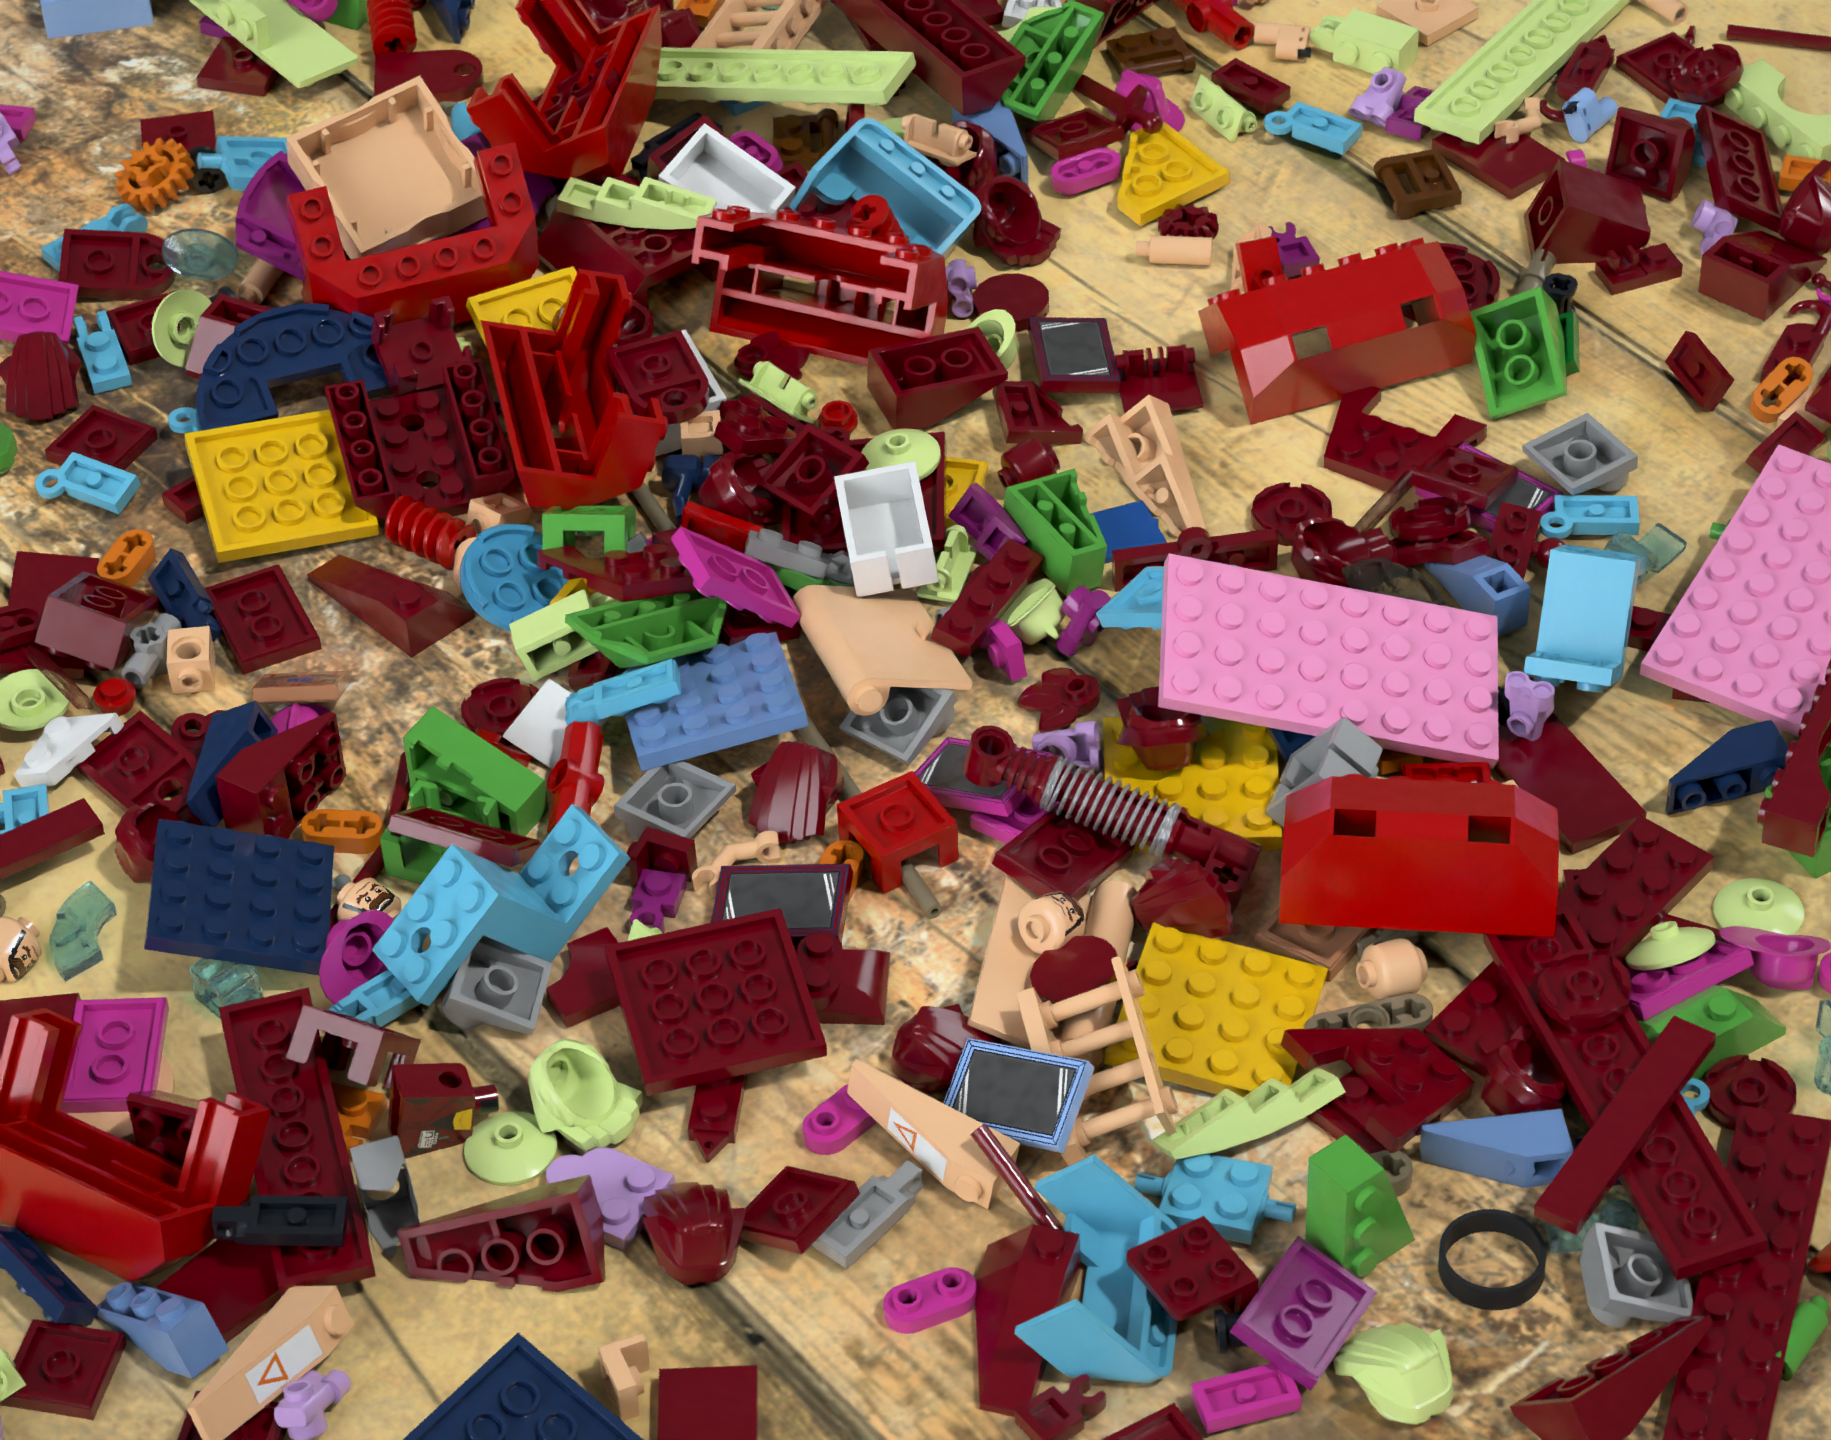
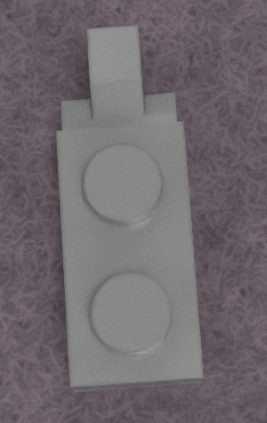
M760 529L759 533L749 530L744 554L820 579H824L825 576L840 582L854 584L848 552L841 550L835 554H827L822 552L823 548L812 542L799 541V544H794L783 540V535L773 530Z
M907 1160L889 1178L884 1175L879 1178L873 1175L858 1189L860 1195L817 1238L812 1246L848 1269L910 1211L916 1202V1194L923 1188L922 1169Z

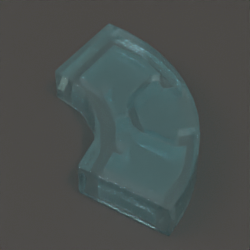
M91 880L72 893L56 913L57 920L50 934L49 942L53 961L65 982L103 961L102 952L97 943L98 935L103 926L117 915L115 904Z

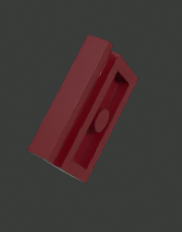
M1351 1070L1339 1079L1345 1093L1306 1116L1336 1140L1346 1134L1367 1154L1387 1150L1365 1126L1370 1113L1392 1106L1354 1070ZM1414 1133L1410 1137H1408L1404 1141V1144H1406L1408 1141L1414 1138L1416 1134Z

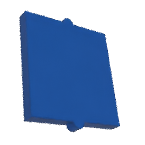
M1143 500L1090 513V515L1095 516L1107 544L1104 564L1112 562V550L1167 543L1159 529V520L1152 517Z

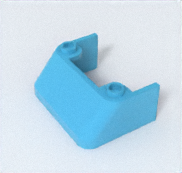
M871 118L858 120L812 167L789 205L795 211L812 193L825 203L832 205L844 204L850 197L858 201L866 195H881L886 199L889 208L893 211L905 235L909 236L908 240L910 243L932 247L933 251L943 255L945 259L981 211L980 202L973 193L882 123Z
M1095 1154L1037 1181L1035 1190L1066 1215L1064 1231L1080 1234V1261L1087 1266L1083 1300L1081 1304L1077 1299H1074L1015 1327V1335L1050 1362L1057 1370L1069 1377L1087 1374L1090 1379L1152 1383L1168 1376L1173 1366L1177 1320L1171 1318L1127 1265L1126 1256L1129 1249L1177 1228V1225Z

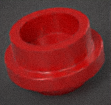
M841 400L831 401L823 406L822 412L818 417V424L820 429L837 426L850 433L858 425V415L850 403Z
M111 678L96 687L93 698L95 705L101 709L102 713H117L118 716H122L133 708L136 690L134 685L126 679Z

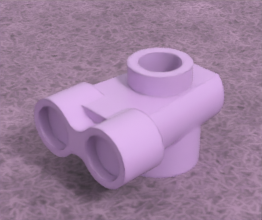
M1383 67L1381 71L1372 76L1371 85L1364 94L1356 97L1349 108V113L1358 120H1369L1377 126L1386 127L1387 117L1400 109L1402 95L1404 94L1402 88L1407 80L1402 72Z
M1706 199L1700 202L1691 221L1692 228L1703 232V240H1701L1700 246L1702 255L1721 237L1732 235L1738 218L1732 216L1731 212L1715 206V203Z
M955 259L949 263V266L945 267L948 297H953L954 299L952 302L953 313L957 317L965 318L973 312V298L970 290L977 288L974 266L967 267L965 260Z
M1512 671L1506 675L1504 694L1509 699L1510 717L1507 719V725L1512 733L1531 741L1537 740L1541 736L1544 722L1555 708V689L1552 684L1544 681H1531L1529 676L1521 671Z
M1097 721L1076 722L1075 728L1033 735V750L1051 752L1052 755L1063 756V759L1067 758L1068 760L1067 766L1072 761H1075L1076 767L1084 764L1085 772L1092 768L1094 771H1102L1103 755L1099 743Z
M311 1369L297 1381L287 1384L283 1388L284 1398L274 1410L277 1424L280 1427H287L289 1437L293 1440H308L321 1435L328 1427L324 1410L333 1402L338 1403L350 1390L351 1381L349 1377L341 1370H332L323 1376Z

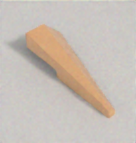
M1147 395L1121 417L1109 413L1083 434L1084 440L1100 452L1101 458L1107 464L1114 467L1122 476L1125 484L1140 500H1143L1144 504L1153 514L1159 516L1169 526L1168 530L1174 536L1178 537L1182 531L1191 527H1201L1206 530L1168 403Z

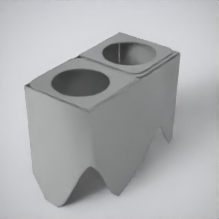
M397 1135L350 1148L362 1210L371 1241L372 1232L391 1259L396 1254L397 1242H400L397 1231L401 1228L420 1223L417 1200ZM396 1181L399 1182L398 1191L390 1198L374 1200L367 1195V1190H392Z

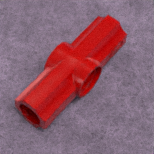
M1169 0L1186 13L1190 26L1196 32L1202 33L1209 30L1237 51L1247 47L1251 38L1254 37L1255 25L1233 10L1231 0Z
M573 721L565 728L560 760L552 768L547 781V790L553 793L547 826L548 833L552 831L571 804L582 808L590 816L591 807L597 802L602 793L604 777L598 773L604 736L600 732L601 727L591 721Z

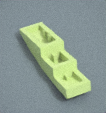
M570 177L557 199L556 211L596 222L626 227L666 230L696 228L698 216L712 213L717 199L648 177H644L639 187L607 177L602 187Z
M1315 1067L1290 1086L1271 1077L1244 1097L1226 1088L1175 1124L1176 1133L1167 1135L1166 1131H1164L1151 1141L1156 1149L1174 1160L1221 1151L1264 1137L1294 1123L1345 1093V1090L1337 1076L1319 1067Z

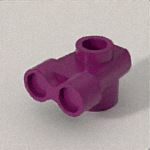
M1081 585L1068 595L1061 606V610L1071 620L1066 629L1062 630L1056 642V647L1061 653L1072 656L1078 652L1081 645L1091 646L1095 643L1099 633L1106 628L1102 627L1096 613L1111 600L1107 593L1099 589L1091 592L1084 585Z

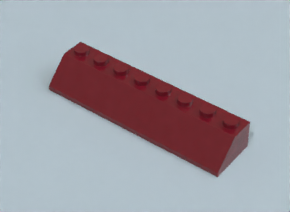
M829 0L887 51L913 52L916 66L912 72L962 116L976 114L982 109L994 106L1026 63V56L959 0Z

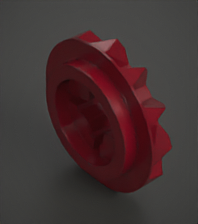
M1193 203L1189 207L1177 204L1175 210L1166 209L1163 217L1158 219V231L1160 236L1207 237L1213 240L1219 232L1217 214L1209 212L1207 206L1196 208Z

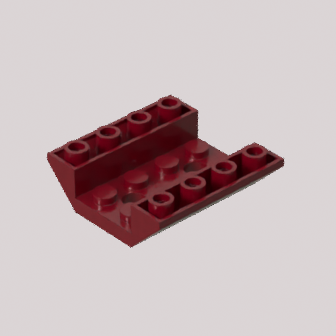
M625 174L614 178L638 187L642 183ZM556 211L537 240L539 259L553 272L574 266L576 272L578 269L624 275L628 292L632 293L633 300H636L648 310L647 288L692 267H695L713 283L717 280L719 261L716 260L702 264L691 263L696 228L671 230L634 228L596 222Z
M481 359L442 365L444 388L371 401L368 398L364 379L324 386L355 507L386 521L392 504L398 497L405 494L413 497L414 501L425 502L427 507H436L440 513L446 512L451 516L468 514L470 500L497 494L515 478L513 465ZM410 425L422 427L417 431H407L405 427ZM431 481L438 484L433 488H423L421 486L422 483Z

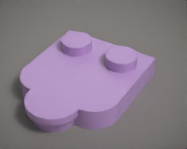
M605 1147L590 1150L583 1157L578 1155L561 1156L552 1161L546 1170L547 1184L585 1175L591 1176L603 1218L604 1243L624 1252L645 1227L643 1218H647V1216L642 1211L644 1197L654 1195L655 1190L668 1188V1185L675 1184L673 1174L617 1150Z

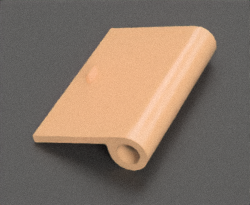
M808 585L801 588L794 595L792 601L801 614L798 620L801 628L850 710L855 714L868 716L879 712L887 702L890 687L971 690L973 682L953 651L931 640L935 624L913 590L894 589V591L857 597L855 587Z
M1005 874L967 1025L1031 1050L1016 993L1032 987L1030 974L1034 962L1041 954L1033 952L1026 946L1020 936L1018 920L1023 906L1031 899L1039 897V895ZM1108 880L1101 883L1093 895L1086 893L1078 900L1086 921L1083 936H1095L1107 940L1115 948L1117 955L1121 957L1125 964L1136 917L1131 899L1137 894V890L1126 882ZM1116 1001L1059 1021V1026L1052 1029L1055 1040L1060 1039L1063 1043L1110 1026ZM1106 1047L1075 1059L1089 1061L1094 1067H1097L1103 1061Z

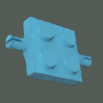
M217 136L215 146L217 154L198 153L197 166L198 169L219 168L225 173L232 190L244 192L256 172L271 157L281 150L284 154H287L286 138Z
M1208 1153L1176 1159L1174 1168L1165 1178L1138 1172L1134 1185L1138 1192L1161 1196L1159 1210L1169 1217L1177 1227L1205 1216L1225 1240L1250 1245L1255 1229L1263 1222L1265 1217L1293 1223L1296 1213V1203L1269 1199L1268 1190L1272 1181L1273 1166Z

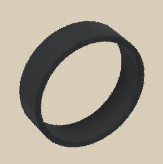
M1482 1209L1468 1212L1452 1221L1442 1234L1439 1245V1276L1445 1288L1456 1299L1469 1306L1484 1310L1511 1309L1529 1301L1541 1288L1545 1276L1546 1245L1537 1228L1517 1214L1497 1209ZM1478 1232H1499L1515 1237L1526 1244L1536 1256L1539 1265L1530 1277L1516 1285L1490 1288L1473 1284L1459 1276L1447 1261L1446 1254L1455 1242L1465 1236Z

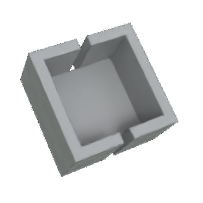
M1342 717L1290 755L1279 780L1281 784L1276 787L1265 813L1284 828L1286 795L1331 776L1343 777L1347 774H1360L1367 778H1375L1379 772V768L1376 765L1383 748L1347 718Z

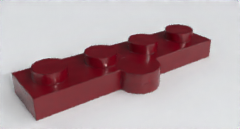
M1191 527L1182 531L1176 542L1112 550V583L1115 592L1121 591L1145 567L1164 566L1169 553L1264 572L1277 570L1278 538L1275 529L1210 537L1204 528Z

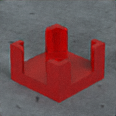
M913 771L836 804L839 841L849 840L854 842L857 840L871 856L872 880L883 894L902 885V860L937 845L938 864L940 867H945L959 860L957 822Z

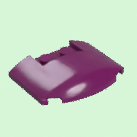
M281 150L256 172L242 195L235 221V246L305 281V275L285 205L288 194L305 191V188L289 165L287 154H284Z

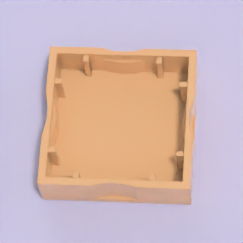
M420 76L373 97L355 110L332 116L286 138L288 163L305 190L323 186L327 187L342 246L351 260L442 239L488 217L473 163L474 156L453 133L446 114Z

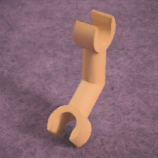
M1526 97L1524 99L1522 119L1496 122L1494 138L1506 136V144L1514 143L1519 140V135L1540 128L1542 119L1539 97Z
M764 831L758 834L754 841L726 845L709 866H702L693 872L694 892L703 883L710 882L711 898L716 897L721 866H732L735 861L757 858L764 863L779 861L781 859L780 846H778L777 832Z

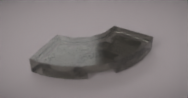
M1364 559L1341 569L1350 588L1443 606L1446 604L1440 593L1425 576L1414 568L1408 569L1398 563L1391 562L1390 559Z

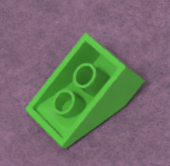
M1541 286L1470 311L1477 335L1474 346L1492 420L1568 395L1564 336L1556 303Z

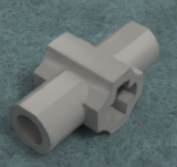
M162 613L158 615L154 623L149 622L144 626L133 629L129 635L133 654L121 670L122 679L130 681L135 688H142L149 678L154 679L159 675L168 674L166 664L168 630L181 629L180 621L176 617L168 613Z

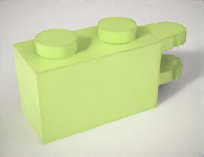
M1353 9L1346 18L1334 17L1330 14L1326 15L1320 21V27H1315L1309 35V40L1312 42L1311 44H1314V47H1320L1322 50L1333 53V61L1374 74L1381 71L1383 67L1404 74L1418 56L1419 28L1357 9Z
M582 589L509 624L515 651L533 682L598 651L565 623L566 614L618 600L599 592L588 596L586 590Z

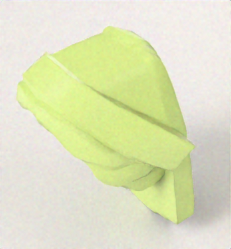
M560 1039L554 1042L535 1059L528 1075L533 1109L541 1133L557 1130L565 1138L585 1151L594 1147L602 1148L610 1143L617 1144L626 1139L634 1130L635 1121L640 1117L639 1108L643 1104L642 1091L617 1082L606 1060L593 1046L571 1039Z
M1405 1322L1369 1328L1347 1340L1348 1344L1339 1349L1340 1355L1333 1360L1335 1374L1353 1376L1365 1391L1373 1407L1387 1420L1412 1425L1424 1423L1431 1416L1442 1413L1450 1405L1454 1397L1450 1360L1441 1329L1427 1334L1426 1331Z

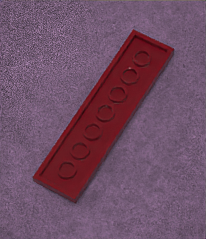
M1640 815L1558 896L1557 908L1569 905L1594 949L1599 951V956L1610 959L1611 955L1622 961L1650 932V929L1657 925L1713 869L1714 856ZM1493 960L1424 1028L1423 1033L1447 1056L1486 1078L1488 1070L1482 1055L1499 1048L1503 1043H1507L1521 1025L1532 1032L1534 1030Z
M309 987L218 1007L237 1094L271 1109L254 1171L258 1194L348 1197L349 1214L344 1247L270 1245L281 1297L289 1288L294 1286H338L376 1277L319 1032L307 1064L286 1058L303 1005L313 1007Z

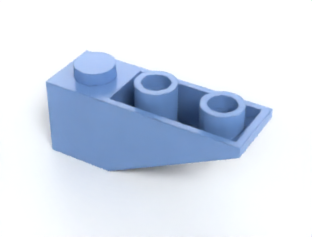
M999 99L994 106L982 109L976 114L962 116L952 107V124L964 120L987 130L996 144L997 168L1005 175L1029 185L1028 154L1011 108L1005 107Z
M1483 555L1456 565L1440 562L1424 563V567L1464 610L1497 616L1498 636L1527 625L1531 587L1508 563Z
M1561 1109L1531 1111L1503 1116H1486L1478 1119L1452 1122L1443 1121L1435 1124L1421 1125L1419 1154L1421 1162L1523 1188L1549 1185L1574 1152Z
M128 1281L110 1289L105 1296L106 1299L97 1305L99 1311L96 1316L115 1331L124 1333L128 1341L169 1372L194 1379L229 1350L203 1302Z

